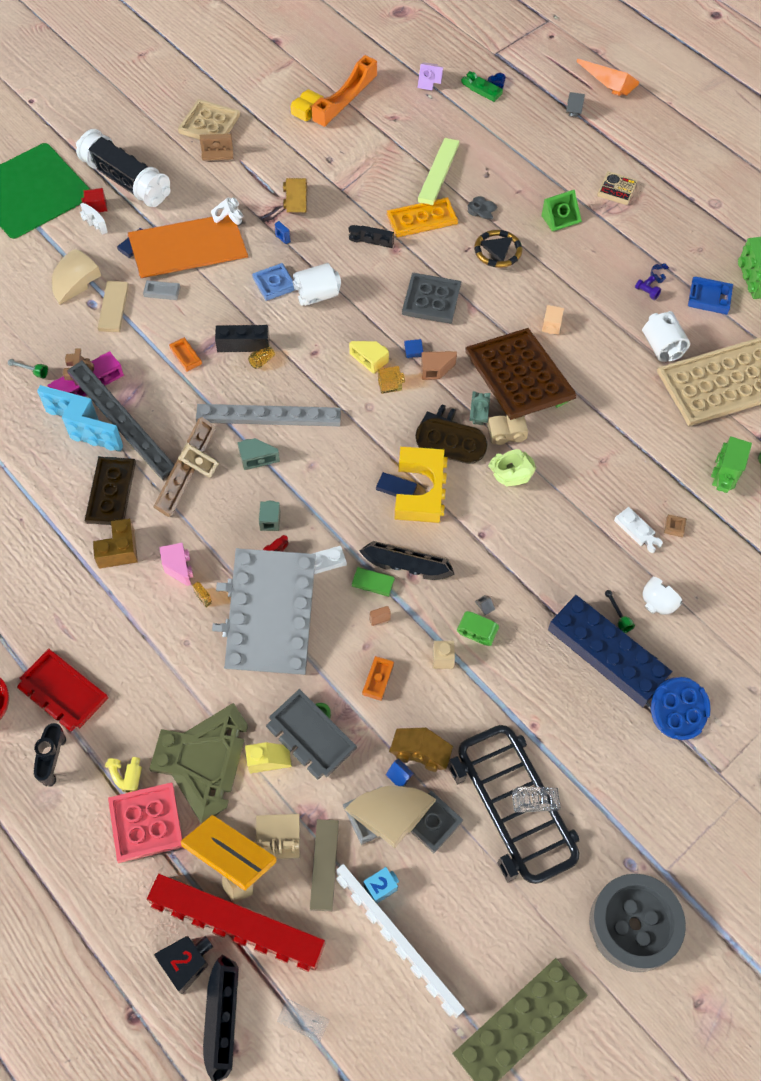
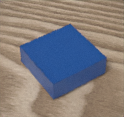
M280 221L276 222V237L283 243L288 244L291 242L290 230Z
M421 339L404 341L406 358L421 357L423 352Z
M399 758L393 762L386 773V776L395 785L405 787L413 775V772Z

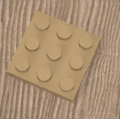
M198 99L179 126L178 132L179 134L199 140L200 135L229 134L240 117V111Z

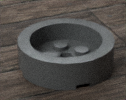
M626 874L615 878L597 895L590 911L589 925L596 947L610 963L626 971L646 972L659 968L677 954L684 941L686 922L684 911L678 898L664 883L648 875ZM631 918H638L641 924L640 930H633L630 927L629 921Z

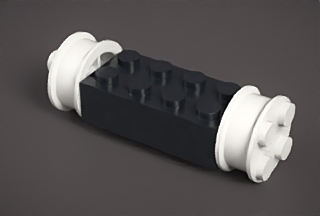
M98 129L86 131L76 142L77 156L81 161L86 162L91 168L97 169L103 175L133 194L138 200L144 201L147 206L157 207L170 194V180L167 175L159 173L155 167H148L145 163L139 162L133 155H129L121 147L115 146L112 139L103 135Z

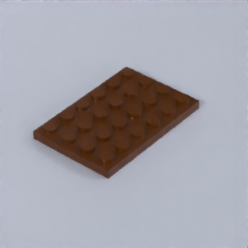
M529 328L465 347V352L510 420L576 399L577 393Z

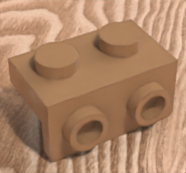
M231 134L200 135L203 161L233 159Z

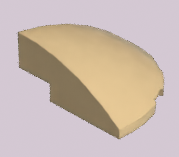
M73 249L59 261L52 274V291L59 305L89 289L87 284L101 276L99 266L78 249Z
M384 786L357 797L345 808V811L377 837L380 836L392 847L396 848L405 835L413 830L436 799L412 787Z

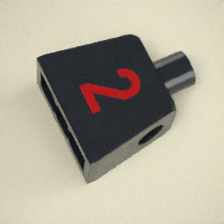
M185 936L156 952L154 956L178 992L183 994L208 967V963L203 958V955L212 949L213 945L206 936L196 944L192 942L189 936Z

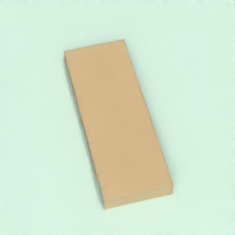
M107 281L98 331L120 332L129 287L128 282Z

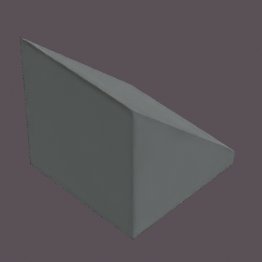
M484 595L475 601L484 615L495 610L490 597Z

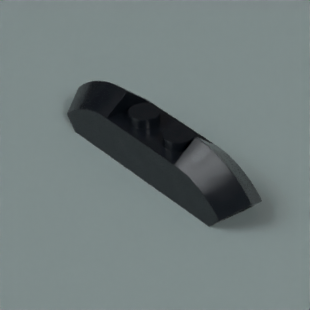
M376 541L370 542L359 550L369 562L382 569H386L388 565L394 570H408L413 575L423 574V579L440 580L455 575L451 563L445 558Z
M223 954L216 960L212 968L207 988L203 1058L211 1081H221L227 1078L233 1066L239 967L235 961Z

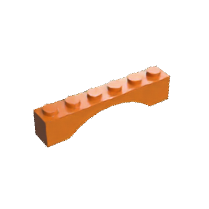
M364 55L356 63L345 84L335 94L325 98L320 97L312 105V121L325 127L377 76V60Z

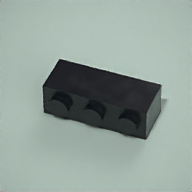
M216 325L215 342L217 353L269 352L270 336L268 325Z

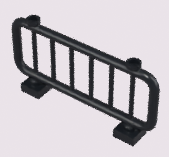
M494 726L461 742L458 754L462 762L456 756L449 760L447 767L457 785L465 781L466 773H468L512 859L509 854L500 857L497 862L507 883L516 879L519 873L529 883H542L577 864L580 852L576 843L579 842V836L574 829L569 831L524 750V747L527 746L525 738L522 735L516 736L515 732L508 726ZM503 733L509 738L510 745L472 762L467 755L468 747L497 734ZM511 748L515 749L521 763L484 780L479 778L474 765ZM524 766L531 782L494 799H490L483 784ZM534 785L542 800L501 819L493 803ZM545 804L552 820L514 838L510 837L504 822ZM555 823L563 839L522 859L514 842ZM566 843L571 852L568 860L537 875H533L528 871L525 862Z

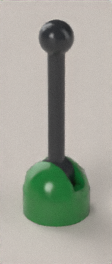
M606 590L605 596L610 599L620 617L617 623L618 628L624 633L635 628L633 620L622 615L612 597V591Z

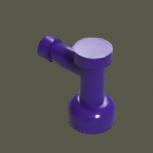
M650 276L644 282L639 279L635 285L636 289L649 293L652 300H656L662 290L658 286L650 287L651 283L655 281L654 276Z

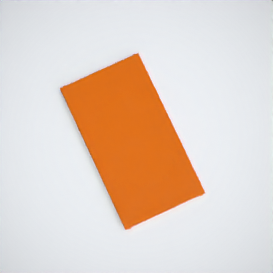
M229 215L218 223L214 222L213 217L128 232L140 278L248 257L238 226L231 220Z

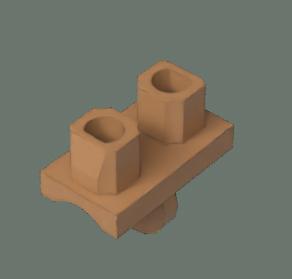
M75 348V353L66 354L65 363L67 366H74L82 360L92 372L94 371V364L90 362V359H84L81 356V348ZM64 368V379L73 380L71 376L67 373V370L70 368Z

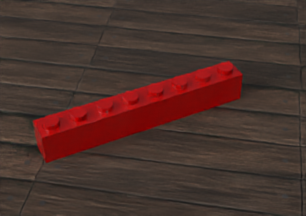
M159 873L147 897V901L151 904L150 908L163 913L165 909L172 912L171 916L181 921L184 918L192 920L191 924L200 929H204L205 926L213 929V934L225 938V935H229L234 938L233 942L239 945L246 946L247 943L255 946V951L267 955V952L276 955L275 959L284 963H288L289 960L297 963V968L309 972L310 969L316 970L326 944L325 940Z

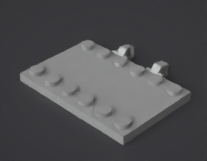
M236 548L233 579H228V583L217 582L216 585L217 592H228V597H231L229 619H226V623H213L212 631L223 632L222 637H227L224 669L306 675L316 554Z

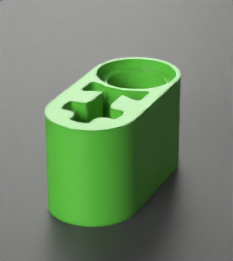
M466 611L458 625L457 632L478 643L491 646L498 632L499 625L478 614Z

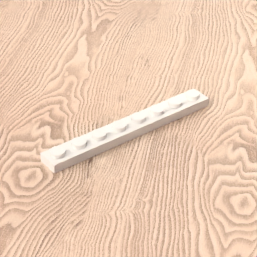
M342 864L337 869L338 877L336 880L344 889L348 887L353 893L351 898L358 906L363 905L367 910L365 915L373 924L377 922L382 928L380 933L386 941L392 940L397 946L395 951L402 960L407 958L412 965L410 969L418 979L422 977L426 981L427 985L425 987L434 998L438 996L441 999L443 1010L450 1017L454 1015L457 1018L465 1010L346 866Z

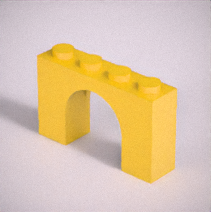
M400 446L398 472L423 474L432 481L434 486L423 495L396 494L395 520L440 523V516H444L445 505H441V500H445L446 489L442 488V484H446L447 473H443V468H447L448 457H444L443 449Z

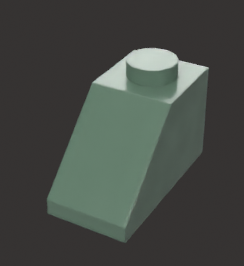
M256 438L237 442L244 470L280 462L278 449Z

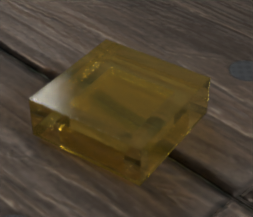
M197 581L193 584L194 593L203 605L207 607L212 604L210 594L201 583Z

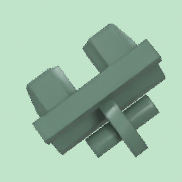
M473 391L469 421H473V424L483 425V422H488L491 393L483 394Z

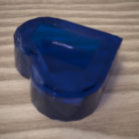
M497 73L495 76H489L487 81L503 89L506 76L503 73Z

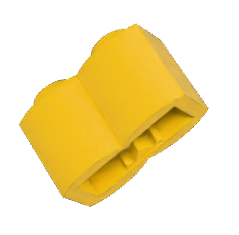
M307 89L300 97L292 101L290 106L291 114L306 122L312 118V105L320 97L324 98V96Z

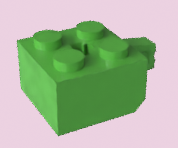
M731 436L727 443L723 442L715 460V463H717L716 467L713 468L711 477L714 478L712 485L717 487L716 490L728 493L729 490L736 487L737 481L746 468L752 446L751 442Z

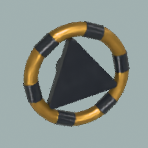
M505 230L484 232L477 238L474 245L475 254L478 259L484 264L495 268L508 267L516 263L520 259L523 249L521 241L514 234ZM491 236H501V237H504V238L486 240L487 238H489V237H491ZM511 242H513L516 253L513 257L504 261ZM480 246L491 253V259L486 258L482 254Z

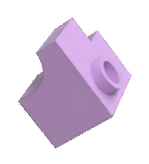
M423 62L420 66L417 88L433 90L434 83L441 84L444 67L438 66V64Z

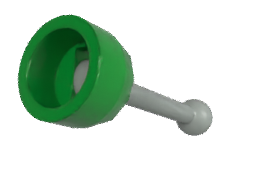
M13 359L8 360V365L32 370L33 374L38 378L44 379L48 375L47 365L36 364L32 367L15 362Z

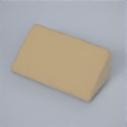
M186 442L178 457L180 461L208 478L212 476L220 463Z

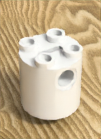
M329 263L293 274V286L295 291H299L300 296H298L301 306L330 299L339 294L341 286L340 275Z
M672 311L652 314L642 329L656 357L661 362L679 359L690 346L688 337Z

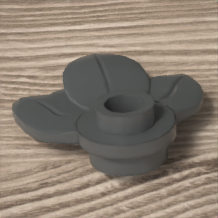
M482 196L473 198V201L469 202L467 206L470 215L490 220L493 219L491 212L498 208L494 202L486 201L485 197Z

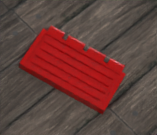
M49 648L19 678L21 682L17 686L27 697L30 696V699L42 709L45 708V711L55 720H60L59 723L70 732L76 727L80 729L109 698L107 694Z

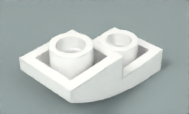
M81 203L82 211H80V215L83 221H87L89 226L94 225L95 229H99L102 235L108 233L102 216L89 205Z

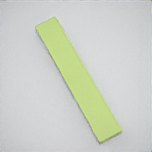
M444 138L418 196V202L434 205L459 147V140Z

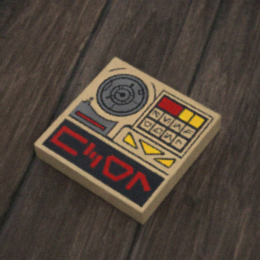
M607 171L597 196L628 205L638 180Z

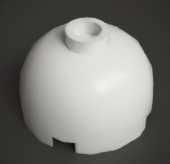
M653 576L643 590V599L647 603L645 608L652 614L655 612L662 615L673 613L683 603L681 602V597L669 585L667 587L663 584L661 585L663 581Z

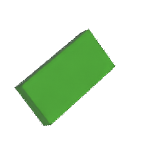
M357 567L352 587L389 597L395 577Z

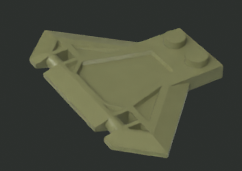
M234 703L185 733L161 729L149 768L151 772L172 775L201 824L211 815L219 814L228 806L229 800L223 799L224 792L232 791L244 744V739L239 738L240 732H247L248 728L247 722ZM227 729L232 730L230 736L226 735ZM211 789L216 790L214 797L210 796Z

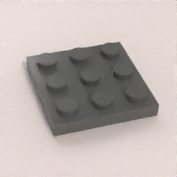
M412 272L402 315L452 324L462 281Z

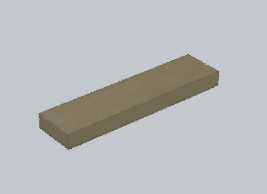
M317 819L310 910L333 911L339 820Z

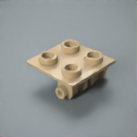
M300 814L256 815L255 843L274 855L276 859L300 858Z

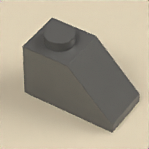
M569 93L566 113H569V116L578 117V115L582 114L585 94Z

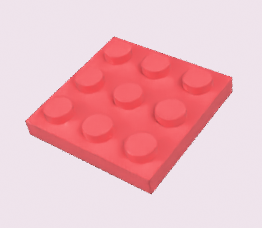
M172 782L108 797L118 863L183 848L181 846L183 837Z

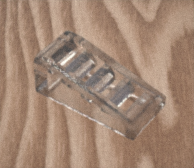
M517 787L512 791L514 812L561 809L558 788ZM547 794H550L551 804H548ZM530 795H532L533 803L530 801ZM539 795H541L542 804H540Z

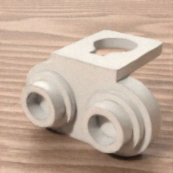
M227 197L211 211L215 223H218L227 215L236 225L242 223L243 214L238 209L239 202L236 198ZM224 209L222 214L217 217L218 210Z

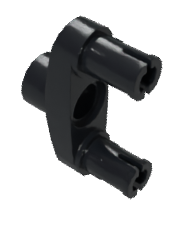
M57 723L48 724L42 733L41 739L34 746L36 753L34 777L40 783H43L44 786L48 785L49 787L56 783V777L53 773L60 747L66 742L63 729ZM51 747L48 753L42 754L45 748Z

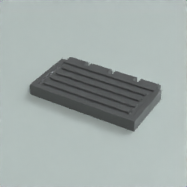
M300 689L269 716L271 721L266 725L275 737H278L282 732L284 733L278 740L290 752L297 747L293 755L303 766L312 762L307 770L317 780L323 775L327 778L357 749V746Z

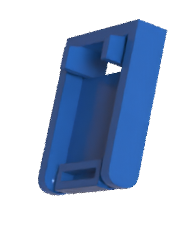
M693 277L688 306L727 315L730 310L733 284ZM720 295H727V297L720 301Z

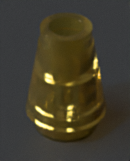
M271 347L255 351L248 357V361L254 369L261 368L275 356V352Z

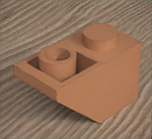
M457 351L422 352V380L441 379L456 365Z

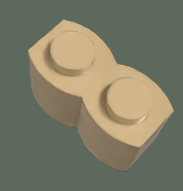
M508 416L488 418L487 426L491 444L503 445L508 441L519 443L527 439L528 429L525 416L510 420Z

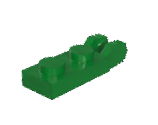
M469 71L467 76L461 79L463 85L493 102L503 93L502 88L484 80L474 72Z

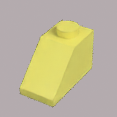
M351 341L349 343L350 355L373 374L389 362L388 349L377 341Z
M265 742L245 746L247 766L250 774L292 767L290 751L282 744Z

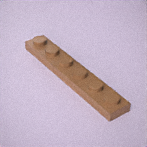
M200 417L187 442L204 452L216 426L205 418ZM177 459L153 508L167 517L172 516L195 469Z

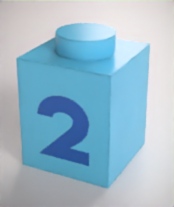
M387 867L364 880L363 886L371 898L378 904L398 891L397 883H399V880L393 871L389 872Z

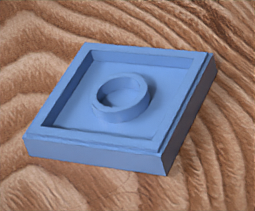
M283 263L252 274V278L265 301L295 291L293 280Z

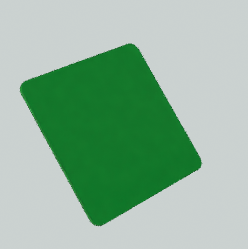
M42 143L0 164V227L9 238L16 239L79 206L82 203L81 198H84L83 191L91 189L49 144Z

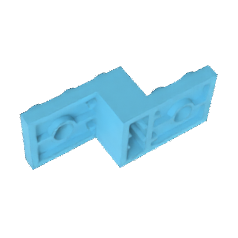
M42 385L39 386L37 392L46 412L51 415L62 416L67 432L72 440L83 441L92 446L98 445L110 451L116 450L121 452L123 443L117 426L98 421L99 419L91 398Z

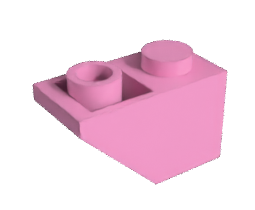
M183 543L159 547L165 573L187 586L191 585L190 578L193 577L192 567L187 565V561H190L189 550L184 549Z

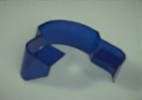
M665 263L656 264L651 269L650 276H654L658 283H662L666 276L661 274L662 278H659L652 270L669 269Z

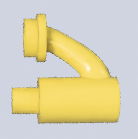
M132 757L131 764L127 765L124 779H122L118 772V769H121V761L113 758L108 759L105 767L109 768L112 779L117 787L125 793L137 791L142 767L139 766L140 758Z

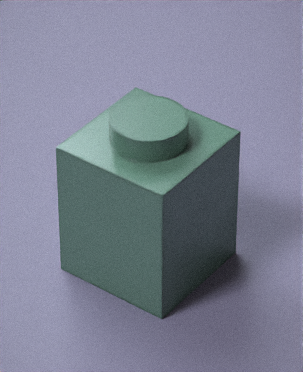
M271 500L260 502V531H279L281 513L279 502Z

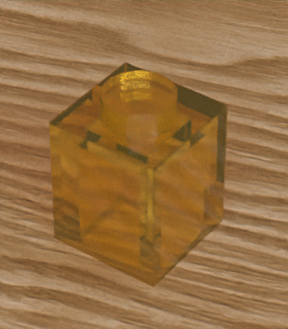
M399 366L378 369V383L381 394L402 391V383H405V377L403 372L400 373Z

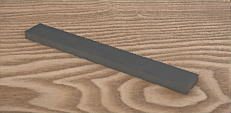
M81 360L68 369L67 373L91 398L109 421L117 426L118 431L161 480L168 477L174 467V463L89 367Z

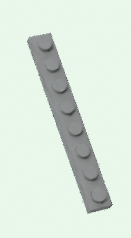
M197 404L196 422L200 417H203L210 423L340 427L341 408Z

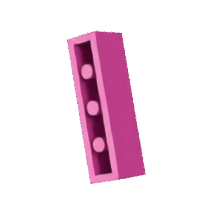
M110 351L90 361L94 364L93 373L104 386L124 376L121 364ZM64 376L47 385L49 388L83 397L87 396L79 385H75L74 380H65Z

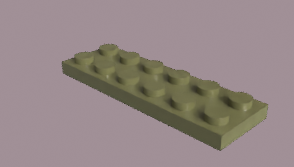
M555 958L454 1051L452 1055L473 1081H499L588 995Z

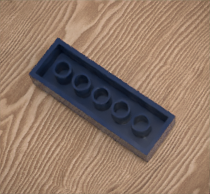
M575 595L550 621L549 632L642 708L653 697L659 685L668 680L673 672L578 595Z

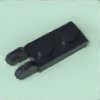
M351 225L348 227L350 233L349 240L352 242L362 241L368 244L393 248L394 232L363 225Z

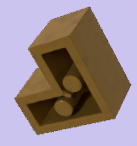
M286 178V182H283V192H286V199H283L284 209H287V212H307V179Z
M130 518L111 521L112 538L93 541L94 559L99 569L138 563L135 531Z
M426 727L396 729L389 752L395 755L396 759L399 758L404 763H408V761L419 762L425 765V769L436 772L437 770H447L453 745Z

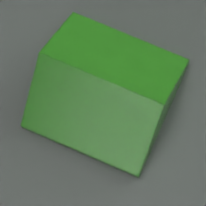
M575 189L544 199L541 216L551 231L582 222Z

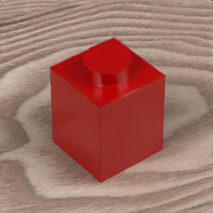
M103 188L83 191L84 198H81L82 203L89 205L98 213L107 212Z

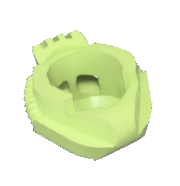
M519 449L509 451L504 455L496 454L488 465L494 472L496 480L506 486L528 483L536 470L534 460L525 451L522 452Z

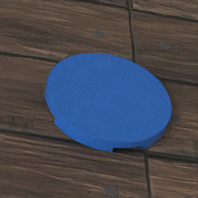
M670 678L659 685L652 697L651 714L653 721L661 733L669 738L677 740L692 739L702 732L707 719L710 718L711 707L709 697L705 689L690 678Z

